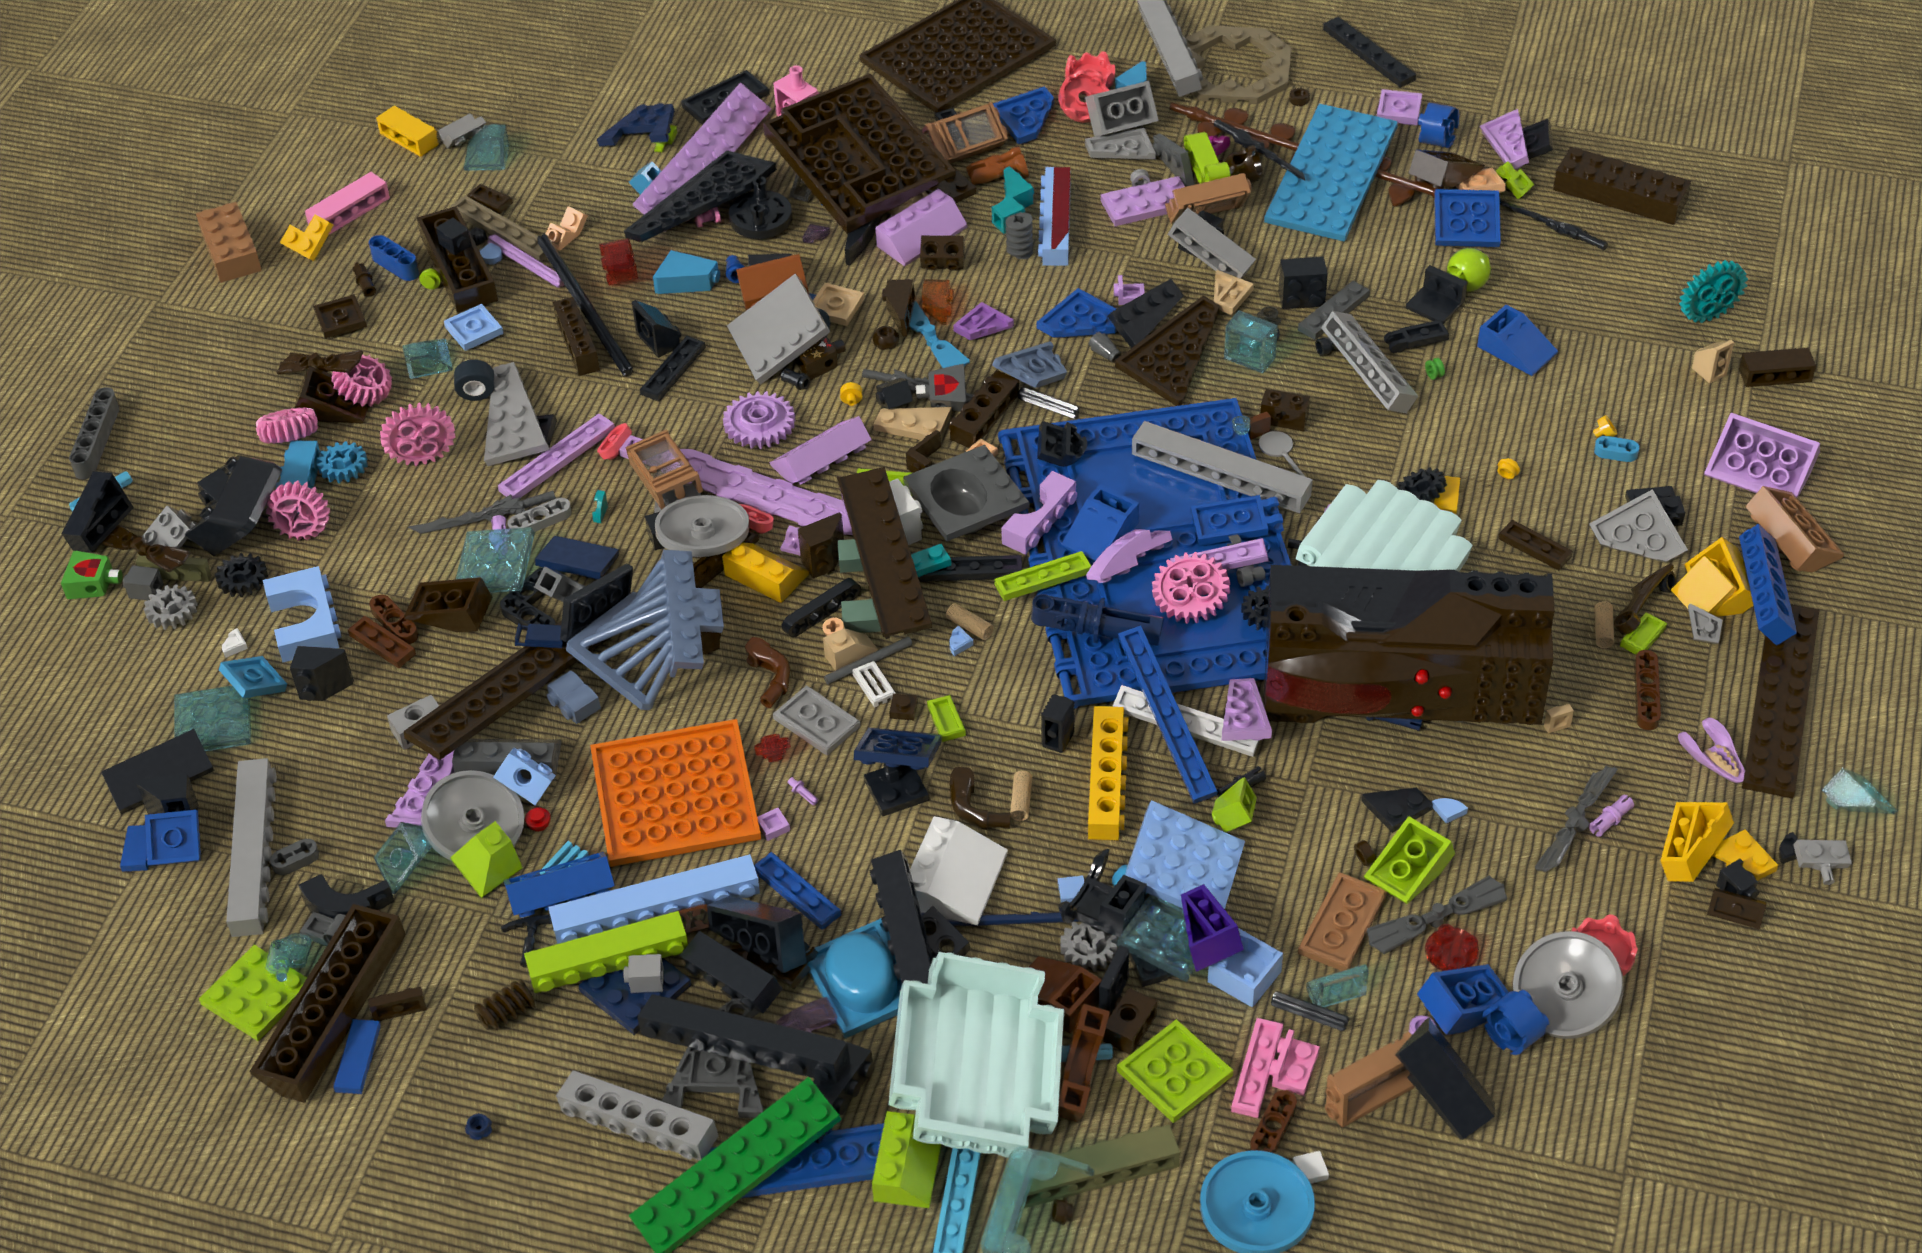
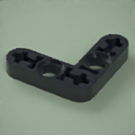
M543 567L535 570L500 601L502 615L516 625L518 623L522 626H528L529 624L556 625L552 617L532 606L545 594L534 588ZM527 590L533 591V593H532L531 595H528V596L522 595V593H523L524 591H527ZM526 615H533V616H535V617H534L533 619H531V620H523V619H522V618H523L524 616H526Z

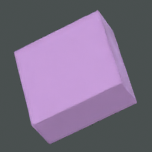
M779 808L757 817L759 828L767 841L790 831V825Z

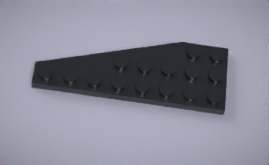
M727 150L625 229V238L635 240L636 242H644L754 189L753 179L759 176V183H761V176L768 178L777 170L776 163Z

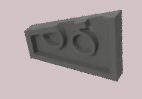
M1161 133L1153 136L1155 143L1153 148L1156 155L1159 156L1175 177H1180L1185 187L1195 185L1188 151Z

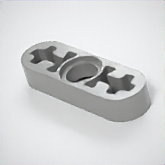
M556 498L512 516L507 522L510 535L515 538H521L569 518L572 514L570 502L566 498ZM538 515H544V516H546V517H545L544 519H542V520H535V519H534V518H535L536 516H538Z

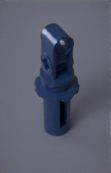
M1039 594L1034 597L1031 620L1035 625L1057 628L1063 631H1073L1081 635L1083 633H1090L1093 636V643L1098 642L1099 635L1118 639V633L1141 625L1149 644L1155 646L1159 645L1164 618L1105 607V598H1101L1098 605L1089 604V601L1081 602L1046 594Z

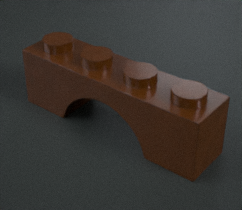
M1083 1004L1078 1013L1060 1081L1058 1117L1078 1123L1084 1115L1090 1092L1092 1071L1104 1037L1110 1011Z

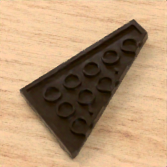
M1203 295L1115 360V367L1175 406H1181L1219 314L1220 305Z

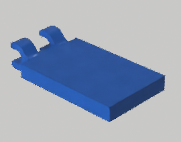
M1260 495L1191 506L1198 545L1230 541L1228 536L1236 534L1239 535L1240 539L1269 535L1268 530L1275 533L1284 531L1283 517L1278 509V498L1270 497L1261 500Z

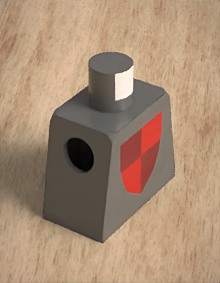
M964 364L930 371L928 373L929 384L916 385L917 399L930 398L931 408L951 407L952 411L961 412L963 405L967 403Z

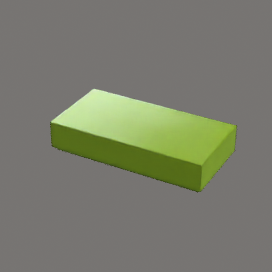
M1646 612L1640 618V625L1633 632L1626 634L1621 640L1620 647L1635 655L1641 650H1648L1666 629V622Z
M950 695L927 701L928 710L939 735H941L942 742L966 736V730Z

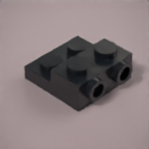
M1672 486L1626 490L1625 498L1628 503L1653 489L1674 526H1683L1686 512L1680 496L1675 495Z

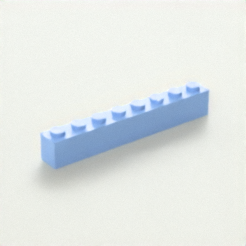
M746 855L550 906L548 909L557 944L640 922L653 916L699 904L708 905L728 896L749 898L760 894V889L751 855Z

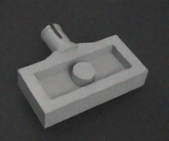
M1797 840L1793 844L1799 868H1813L1821 871L1824 885H1831L1835 882L1832 869L1848 868L1852 864L1847 843L1844 840Z

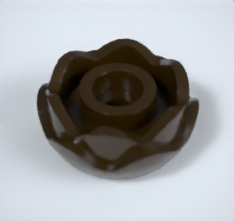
M890 326L879 327L872 336L873 344L880 350L893 349L899 343V334Z

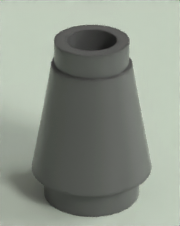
M1097 332L1091 337L1089 346L1093 352L1110 360L1112 363L1121 356V352L1105 333Z

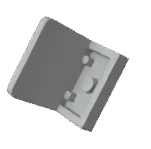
M167 505L143 534L142 538L150 546L159 544L179 549L189 539L185 536L186 531L197 525V523L190 520L192 516L185 510L180 509L178 511Z

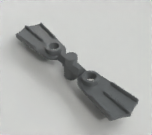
M1605 766L1601 771L1592 773L1584 788V793L1578 798V805L1566 810L1565 814L1569 819L1565 827L1556 833V840L1551 847L1547 848L1536 864L1535 869L1537 871L1547 872L1561 863L1576 834L1574 828L1581 832L1590 824L1584 817V809L1590 807L1597 800L1618 770L1616 767Z
M1489 875L1452 896L1448 904L1444 906L1441 903L1433 904L1432 910L1421 915V917L1418 915H1407L1367 928L1369 945L1379 950L1382 954H1386L1422 934L1428 923L1432 927L1438 928L1443 925L1444 917L1451 913L1465 915L1507 901L1504 884H1501ZM1458 901H1463L1465 904H1464V905H1460V904H1458L1457 902H1458ZM1410 922H1416L1418 925H1411Z

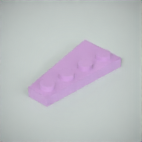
M1518 109L1480 126L1482 134L1504 164L1508 161L1514 169H1518L1529 163Z
M1230 679L1221 741L1248 739L1258 741L1271 738L1272 729L1255 679Z
M454 751L441 760L428 754L419 768V774L415 779L412 778L408 784L407 792L395 804L396 809L392 815L389 814L385 819L386 827L423 830L421 812L425 797L439 780L454 773L452 764Z

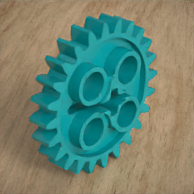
M1724 260L1722 264L1717 261L1714 267L1709 264L1705 271L1700 269V275H1693V282H1687L1689 287L1682 290L1684 295L1680 296L1682 301L1679 303L1682 307L1681 311L1689 320H1693L1695 323L1698 320L1703 323L1706 318L1708 321H1711L1713 316L1718 319L1720 313L1726 314L1727 308H1734L1733 303L1740 301L1738 296L1743 295L1745 292L1742 289L1747 287L1745 283L1748 280L1746 277L1747 273L1738 263L1735 264L1732 260L1729 263L1727 260Z

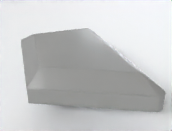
M1689 604L1688 611L1693 639L1719 644L1723 620Z

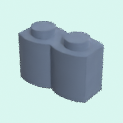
M571 670L547 685V698L554 707L557 705L567 720L571 719L577 724L601 709L599 698L588 685L584 684L579 676Z

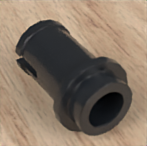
M789 368L784 369L785 372L783 371L781 374L783 382L796 386L798 390L808 388L810 378L807 374H800Z

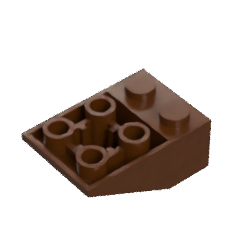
M1038 956L1029 966L1035 970L1045 972V981L1038 994V1005H1051L1055 1008L1064 1009L1063 1030L1070 1034L1074 1030L1078 1013L1083 1004L1095 1007L1099 1002V985L1102 979L1081 966Z

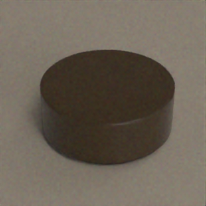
M1295 88L1290 91L1289 101L1291 104L1304 106L1309 103L1310 93L1308 90Z
M1361 840L1354 845L1355 854L1364 866L1368 867L1375 862L1376 855L1367 841Z

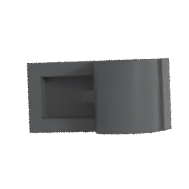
M313 912L300 930L301 937L327 946L346 915L337 914L333 919Z

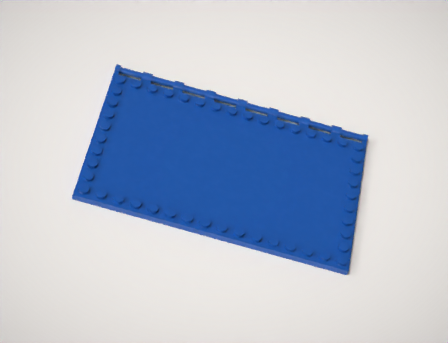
M1237 398L1051 423L1064 428L1065 424L1069 422L1077 427L1076 432L1081 437H1086L1087 448L1077 462L1069 466H1058L1037 459L1040 425L1004 429L998 433V439L1002 443L1006 458L1004 460L1006 472L1029 503H1033L1035 511L1043 507V504L1040 502V484L1052 471L1076 481L1077 498L1075 502L1065 509L1063 516L1057 519L1052 524L1050 531L1044 533L1041 537L1045 553L1039 554L1037 545L1029 550L1030 557L1028 561L1030 567L1074 554L1061 547V544L1085 501L1099 485L1139 503V523L1133 530H1150V533L1156 530L1170 531L1172 540L1164 543L1163 548L1145 551L1146 555L1137 558L1138 565L1131 567L1130 572L1122 575L1115 574L1111 576L1112 579L1110 581L1098 583L1097 580H1087L1085 575L1054 585V587L1038 590L1037 595L1046 594L1081 602L1089 601V604L1098 605L1101 598H1105V607L1164 617L1159 645L1150 646L1172 693L1228 685L1230 679L1254 678L1255 681L1265 679L1266 630L1265 627L1256 630L1257 625L1255 624L1249 626L1248 620H1243L1241 605L1243 597L1248 596L1249 590L1256 592L1258 586L1265 590L1266 585H1269L1271 565H1291L1281 532L1275 533L1268 530L1269 535L1241 539V543L1263 538L1268 561L1253 564V566L1263 567L1265 571L1264 580L1253 582L1250 586L1241 587L1236 576L1237 569L1239 568L1227 570L1230 580V594H1227L1228 602H1222L1223 609L1215 608V616L1208 613V620L1201 616L1198 623L1194 621V618H1190L1188 624H1186L1183 617L1178 622H1176L1175 615L1167 618V613H1161L1160 607L1156 606L1152 593V582L1155 581V573H1160L1159 567L1164 566L1167 568L1166 560L1175 558V555L1180 557L1184 556V553L1189 555L1194 552L1198 553L1225 547L1231 543V541L1199 546L1191 514V506L1250 496L1132 455V438L1142 423L1146 421L1256 459ZM1017 439L1020 455L1014 456L1011 440ZM1020 471H1025L1028 487L1022 488L1019 477ZM1028 509L1019 512V514H1029ZM1088 560V562L1092 566L1094 562ZM1051 627L1045 628L1048 642L1052 645L1055 657L1054 667L1057 678L1061 681L1064 697L1075 702V709L1078 706L1115 701L1121 685L1142 692L1119 639L1099 635L1098 642L1093 643V636L1090 633H1083L1081 635L1073 631H1063ZM1062 639H1067L1071 658L1064 657L1061 645ZM1075 674L1081 693L1076 695L1073 693L1070 675Z

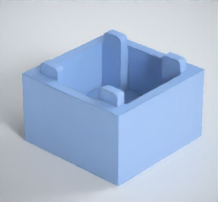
M1239 929L1244 950L1210 965L1208 968V982L1253 1008L1281 973L1283 953Z

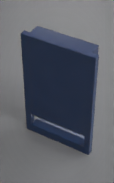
M518 623L515 646L562 648L563 640L560 639L561 625L529 624L528 626H522ZM522 629H527L525 643H519Z

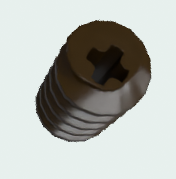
M519 979L520 983L516 981L511 982L510 988L503 987L501 994L498 992L493 993L492 1000L485 998L483 1005L479 1003L474 1005L476 1015L486 1030L489 1031L488 1027L491 1026L498 1031V1021L508 1025V1015L516 1020L517 1009L523 1014L526 1013L525 1004L532 1008L536 1007L533 995L523 980Z

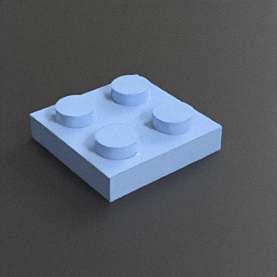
M482 304L444 321L445 328L465 351L503 334L502 326Z

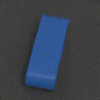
M376 235L369 239L370 251L375 263L405 281H412L419 277L416 256L383 235Z

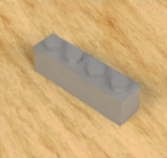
M1189 208L1175 221L1167 234L1215 271L1219 270L1240 279L1245 276L1256 260Z

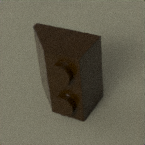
M840 512L798 528L801 562L813 579L834 571L839 561L838 540H844L842 514Z

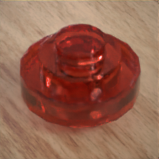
M777 733L761 737V743L754 745L756 755H762L763 759L768 758V762H774L783 759L782 755L786 753V749L791 747L789 737L780 738V734Z

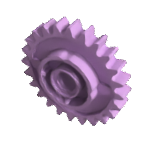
M757 391L754 396L747 393V398L739 396L740 401L732 400L733 406L727 405V411L724 412L723 425L725 433H728V438H734L735 444L741 442L742 447L750 444L751 449L755 445L762 449L764 444L768 447H771L772 442L779 444V439L786 440V434H791V429L795 427L793 406H790L789 401L784 402L783 396L777 398L776 393L768 396V391L763 395H760Z

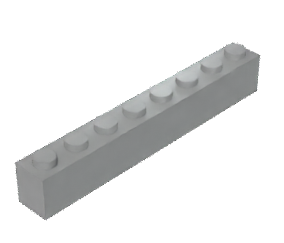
M1137 0L1140 14L1178 96L1201 90L1200 81L1203 80L1200 68L1198 69L1196 60L1192 56L1190 47L1187 46L1186 39L1182 35L1180 26L1177 25L1176 18L1172 14L1167 0Z
M1146 421L1142 423L1132 438V455L1249 496L1260 495L1261 500L1277 497L1280 507L1297 513L1302 511L1311 497L1313 479Z
M268 758L238 761L226 920L232 937L263 934L264 923H268L267 908H265V903L269 902V890L266 887V882L271 880L268 862H270L272 856L269 842L273 841V831L270 822L274 821V810L271 802H275V790L272 785L277 780L276 770L271 768Z

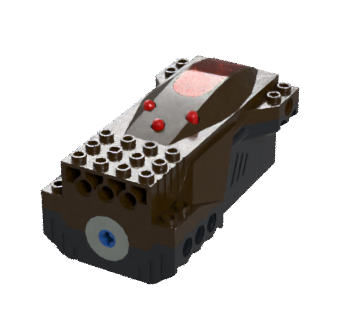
M1271 565L1266 623L1264 708L1268 720L1273 722L1314 723L1330 715L1542 725L1554 660L1552 624L1555 608L1552 574L1547 573L1540 576L1526 572L1515 575L1501 571L1490 574L1481 573L1476 570L1466 573L1451 569L1416 571Z

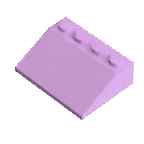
M1730 413L1704 475L1757 493L1762 486L1792 492L1798 498L1820 453V443Z

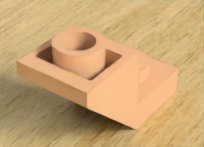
M568 206L560 225L550 223L546 235H548L557 250H562L581 234L588 215Z

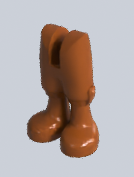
M1019 146L1011 148L1000 156L992 155L966 167L973 185L1001 178L1004 175V169L1009 166L1018 172L1023 179L1029 178L1027 164Z

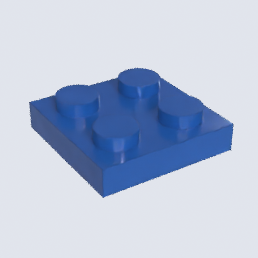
M197 810L145 815L148 866L201 861Z

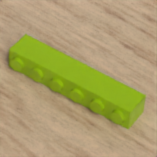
M676 911L527 952L524 955L535 994L542 991H550L553 988L567 984H575L578 981L592 977H600L610 972L624 970V967L629 964V956L661 954L662 958L679 955L688 946V941L680 913Z

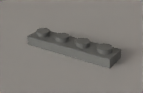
M1355 281L1350 282L1298 324V331L1316 340L1325 333L1321 327L1332 311L1350 313L1370 296V290Z

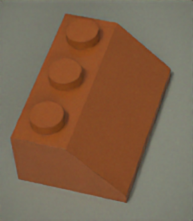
M799 254L736 269L746 311L794 274L800 278L809 294Z

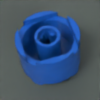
M1429 102L1425 113H1421L1418 119V125L1421 126L1419 143L1446 148L1451 147L1456 135H1452L1454 128L1458 129L1459 110L1453 106Z
M1525 990L1508 992L1483 1012V1018L1486 1016L1488 1022L1484 1026L1490 1038L1502 1050L1506 1048L1512 1050L1513 1052L1510 1053L1512 1055H1519L1544 1036L1546 1027L1549 1025L1547 1016L1539 1011L1532 1002L1531 995Z

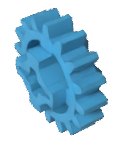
M347 441L343 445H339L336 442L335 447L327 446L328 451H321V457H317L319 473L322 474L324 479L328 477L329 482L337 479L338 483H341L343 479L350 482L351 477L357 479V474H364V468L368 467L366 452L363 451L362 446L357 447L355 442L351 445H348Z

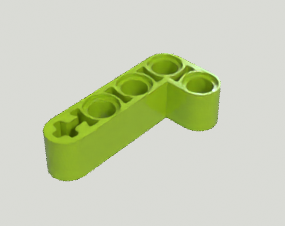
M1206 132L1184 136V147L1188 151L1189 160L1199 184L1230 177L1227 162L1219 163Z

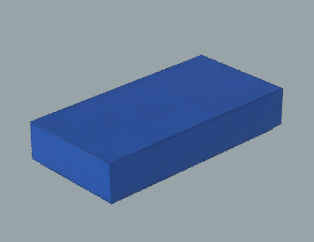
M145 825L128 826L120 863L122 872L148 870Z

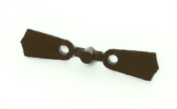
M357 350L343 354H331L327 358L320 357L316 352L312 355L290 352V355L280 362V367L276 373L280 375L301 372L308 369L309 366H314L324 372L349 373L360 363L364 352Z
M117 525L100 544L119 550L136 549L140 556H146L148 561L167 572H171L183 565L190 555L189 551L159 544L150 546L145 543L142 537H137V535L120 525Z

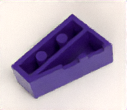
M1205 884L1181 894L1189 949L1196 972L1244 950L1237 924Z

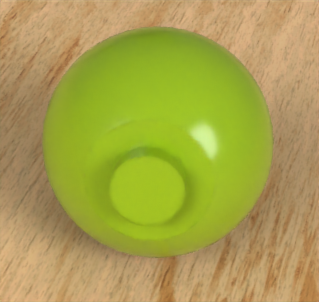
M1474 248L1461 249L1450 258L1447 265V273L1467 281L1466 292L1478 290L1486 284L1490 277L1491 266L1489 258L1486 254Z

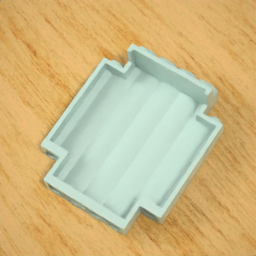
M1377 480L1367 494L1357 486L1346 484L1301 542L1296 559L1309 566L1416 571L1451 569L1459 572L1467 561L1473 545L1465 538L1456 536L1462 521L1456 514L1440 510L1432 502L1419 500L1411 492L1398 490L1390 482Z
M938 952L937 957L933 958L929 969L928 984L920 981L904 980L899 996L888 1105L904 1110H916L913 1139L923 1143L943 1144L951 1148L970 1149L979 1153H996L1007 1158H1023L1029 1144V1131L1037 1134H1052L1058 1121L1064 1009L1055 1008L1051 1005H1038V994L1045 981L1044 971L1035 970L1030 967L1012 966L1003 962L985 961L976 957L958 956L954 953Z

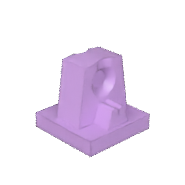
M789 525L785 540L780 547L781 551L800 555L798 528Z

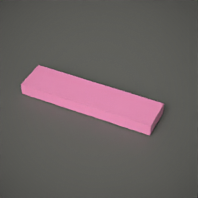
M1260 1018L1256 1019L1231 1106V1112L1258 1118L1270 1077V1066L1272 1060L1275 1059L1282 1034V1023Z

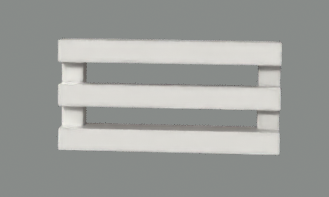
M875 661L852 670L854 678L874 708L879 706V702L884 704L887 703L888 698L892 700L893 694H896ZM869 669L872 670L886 691L885 693L882 692L875 679L868 671ZM861 672L863 673V675L865 676V678L867 679V681L869 682V684L871 685V687L873 688V690L875 691V693L877 694V696L874 694V692L872 691V689L870 688V686L868 685V683L866 682V680H865L864 677L862 676Z

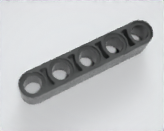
M103 387L95 392L69 456L74 474L78 479H88L93 471H96L120 407L112 388Z

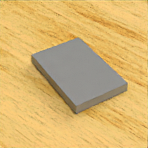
M807 685L773 713L775 721L825 755H829L861 727L858 719Z

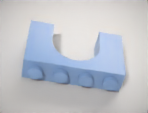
M319 566L263 580L271 612L301 605L317 609L312 617L302 623L274 630L282 662L293 660L297 646L339 648L337 639L342 638L339 625H334L333 623L338 620L335 608L329 607V605L333 604L331 592L325 591V589L329 588L326 574L321 575Z

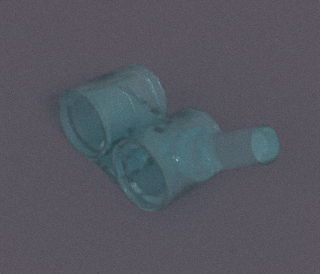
M294 933L285 938L272 941L266 961V970L276 974V979L279 982H284L287 979L290 967L302 968L306 966L312 943L311 938L304 934Z

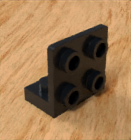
M1429 265L1425 269L1424 286L1407 302L1406 309L1432 321L1441 320L1444 324L1465 302L1468 282Z

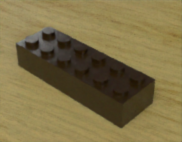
M1570 146L1556 170L1553 190L1675 225L1688 201L1691 181Z
M454 206L417 217L420 237L430 258L440 274L442 283L456 312L460 313L480 304L487 305L496 302L498 297L495 282L471 234L472 246L457 255L452 254L439 244L436 227L454 218L467 228L458 207Z

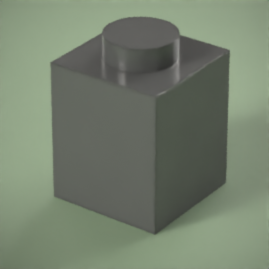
M132 565L128 574L123 579V587L131 599L148 601L150 600L148 595H156V589L161 590L164 585L157 568Z

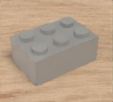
M1149 81L1085 97L1094 137L1159 121Z

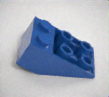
M1505 305L1495 313L1479 330L1477 347L1530 376H1533L1558 354V350L1525 314L1508 305Z
M1099 485L1085 501L1064 538L1061 547L1073 553L1082 551L1088 560L1095 562L1107 547L1123 535L1131 532L1139 523V503Z

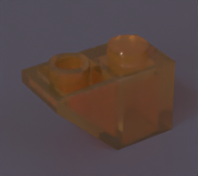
M924 279L922 288L923 310L941 325H946L947 317L952 315V304L949 302L954 300V289H950V280Z

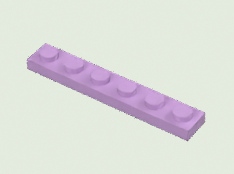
M597 414L552 446L550 450L545 451L498 485L499 492L506 497L512 494V499L524 496L605 438L615 428L614 423L601 414Z

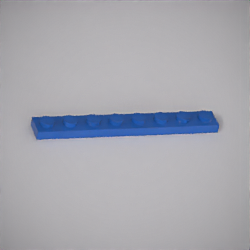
M1141 625L1118 633V639L1193 803L1195 804L1217 796V789Z

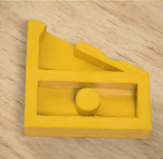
M1746 829L1722 840L1710 857V860L1712 857H1715L1725 862L1726 866L1741 859L1743 861L1742 867L1751 872L1757 881L1776 872L1778 864Z

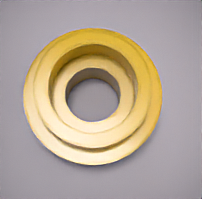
M1501 459L1498 463L1497 472L1506 479H1513L1520 473V467L1513 459Z

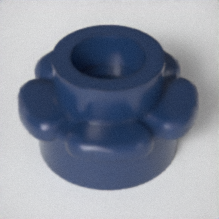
M474 1114L467 1120L465 1132L467 1135H470L471 1139L481 1140L491 1134L492 1122L484 1114Z

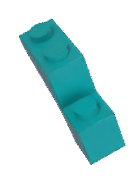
M1010 166L1004 169L1005 198L1000 203L992 206V224L1003 234L1007 233L1006 219L1017 213L1025 212L1024 208L1033 204L1034 195L1033 186L1027 183Z

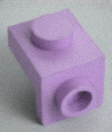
M1118 275V283H1114V296H1118L1119 305H1125L1144 294V283L1123 284L1122 275Z

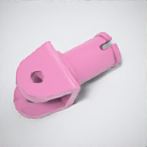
M717 207L695 217L698 228L703 227L702 223L712 220L716 223L721 222Z

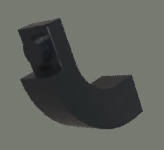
M323 874L298 885L303 901L311 913L316 912L333 919L337 914L346 915L353 904L379 910L395 902L387 880L353 894H343L334 891L328 885Z

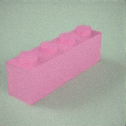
M372 172L366 174L305 210L308 225L314 214L334 224L329 233L330 235L390 199L387 183Z

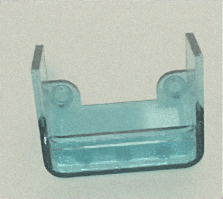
M1025 1147L1014 1149L1009 1155L981 1239L983 1253H1031L1029 1241L1015 1233L1033 1178L1041 1181L1050 1180L1056 1175L1059 1166L1093 1176L1095 1171L1087 1164L1050 1152Z

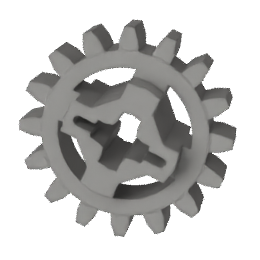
M175 584L171 589H169L168 585L165 586L163 591L156 589V595L149 594L150 600L144 602L145 608H143L150 624L154 623L155 628L162 625L163 629L166 630L171 625L173 629H176L179 623L183 626L186 625L184 620L193 619L192 614L197 613L196 606L198 605L192 590L187 591L186 586L179 589L178 585Z
M1073 921L1072 929L1065 928L1064 935L1061 936V954L1065 955V962L1072 961L1073 965H1080L1086 970L1087 967H1091L1093 972H1095L1098 965L1106 968V960L1112 962L1114 954L1117 952V936L1083 922L1078 925Z

